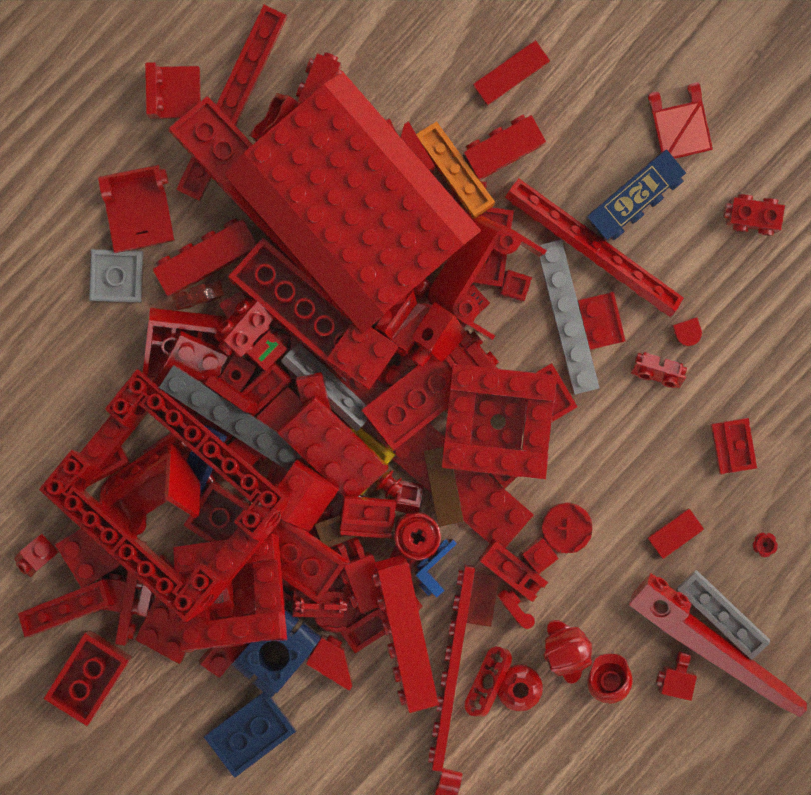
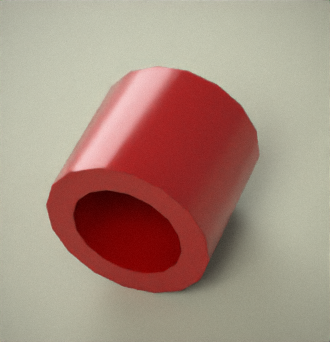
M415 511L399 518L394 526L393 538L401 554L409 559L422 560L427 559L436 552L440 545L441 533L433 518L425 513ZM418 529L422 530V536L425 537L424 541H418L417 544H414V539L410 536L411 533H416Z

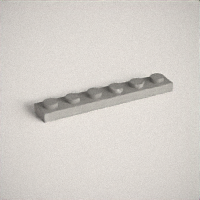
M562 239L539 245L547 250L545 255L539 257L573 393L575 395L598 389L599 384Z

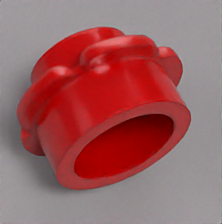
M761 532L755 536V542H753L752 547L761 557H769L777 551L778 544L773 534Z

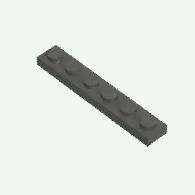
M173 365L160 385V389L289 471L296 459H300L301 455L276 430L251 414L244 412L177 366Z

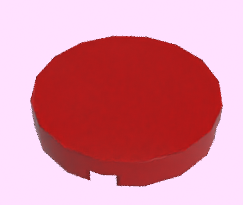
M569 502L560 503L550 508L543 518L541 527L547 544L561 553H575L583 549L590 541L593 530L592 519L587 511L579 505Z

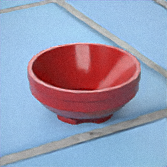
M522 664L512 665L509 667L497 695L502 704L514 711H526L539 702L543 692V684L540 676L533 668ZM517 683L527 685L528 693L524 697H517L513 694V687Z

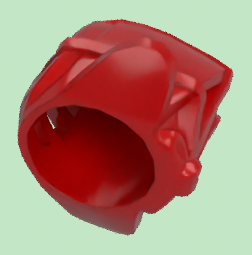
M552 620L547 625L548 637L545 639L546 651L543 656L545 661L549 663V668L558 676L563 675L567 683H576L581 678L583 669L592 664V642L579 627H570L560 620Z

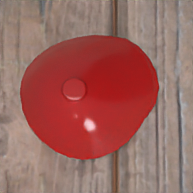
M613 653L597 657L592 663L587 679L590 694L596 700L608 704L617 703L626 698L633 682L627 660L622 655Z

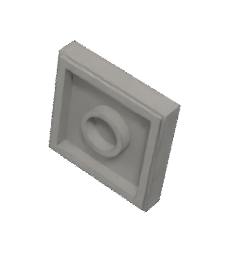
M91 249L89 301L142 303L143 251L114 253V250Z

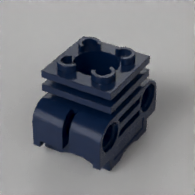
M286 606L284 608L287 640L271 641L283 643L288 649L289 659L281 664H273L267 661L263 655L262 646L269 641L249 643L231 664L249 680L255 674L257 678L253 684L270 698L279 692L321 639V636L304 622L297 631L294 630L293 627L297 624L299 618L293 617L292 612Z

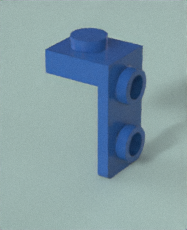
M447 539L442 541L436 550L437 553L431 559H423L416 566L418 569L416 576L422 581L419 586L428 596L433 593L437 598L444 592V588L428 570L457 544L454 539H451L449 542Z

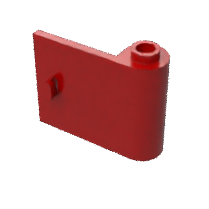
M158 164L98 177L101 196L106 206L114 253L175 241L165 184L169 183L166 169H161Z

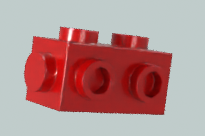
M324 52L323 55L317 53L315 59L310 58L305 73H308L305 83H300L296 93L299 102L302 103L323 84L344 72L341 70L342 65L341 62H338L337 56Z
M738 194V197L730 199V203L725 204L723 217L727 218L726 225L733 226L732 230L748 232L749 228L758 230L760 235L773 236L774 232L777 233L782 230L785 205L778 204L779 200L763 198L762 202L753 200L752 195Z
M246 298L240 301L235 307V312L229 319L219 325L218 332L214 335L220 342L218 347L229 356L234 354L242 357L253 348V343L269 329L274 317L256 300Z

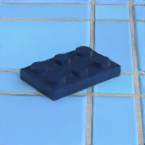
M262 692L207 733L204 738L235 778L294 734L296 729L273 698Z

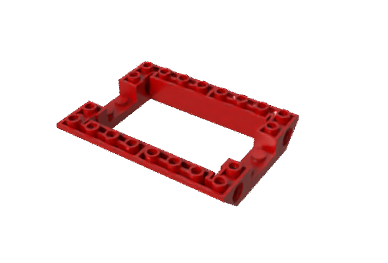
M137 369L106 406L105 410L111 414L80 453L71 449L39 490L184 622H188L215 602L278 525L288 497ZM148 413L248 500L253 502L234 521L239 527L207 566L203 564L197 566L190 575L191 579L188 582L86 491L94 477L104 468Z

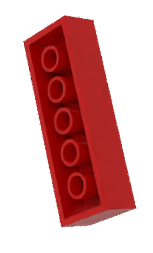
M262 238L228 276L229 281L248 298L258 301L274 317L273 320L346 382L350 377L331 365L326 359L347 331L352 321L324 290Z

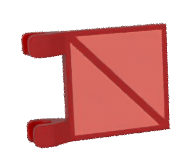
M699 82L691 83L687 87L691 99L690 103L662 109L660 93L653 92L648 94L660 152L667 149L674 159L713 150Z

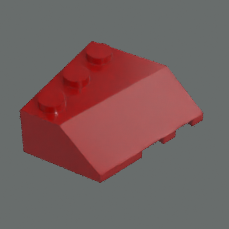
M150 308L142 373L154 382L181 331L218 347L220 342L214 335L218 332L219 325L227 320V317Z

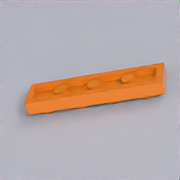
M437 121L416 134L437 170L473 219L495 205L493 198Z

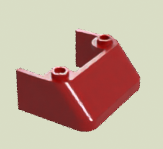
M479 216L474 218L473 222L480 228L481 232L448 258L428 291V300L431 305L435 302L455 315L457 320L488 340H493L494 334L474 323L479 313V304L475 298L467 294V291L493 249L507 255L514 253L521 245L539 257L545 255L547 250L515 230L487 217Z
M167 440L108 478L101 488L99 503L133 534L138 536L146 529L147 514L167 501L194 518L198 517L201 491L200 481L178 446Z

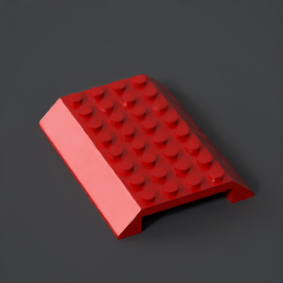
M344 72L317 89L248 148L224 174L362 334L448 258L481 232L480 228Z

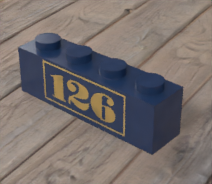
M666 149L585 218L604 240L611 238L614 241L625 232L622 228L629 221L634 224L645 215L642 212L643 209L649 204L653 208L664 199L662 193L668 188L673 191L682 184L684 180L681 177L686 172Z

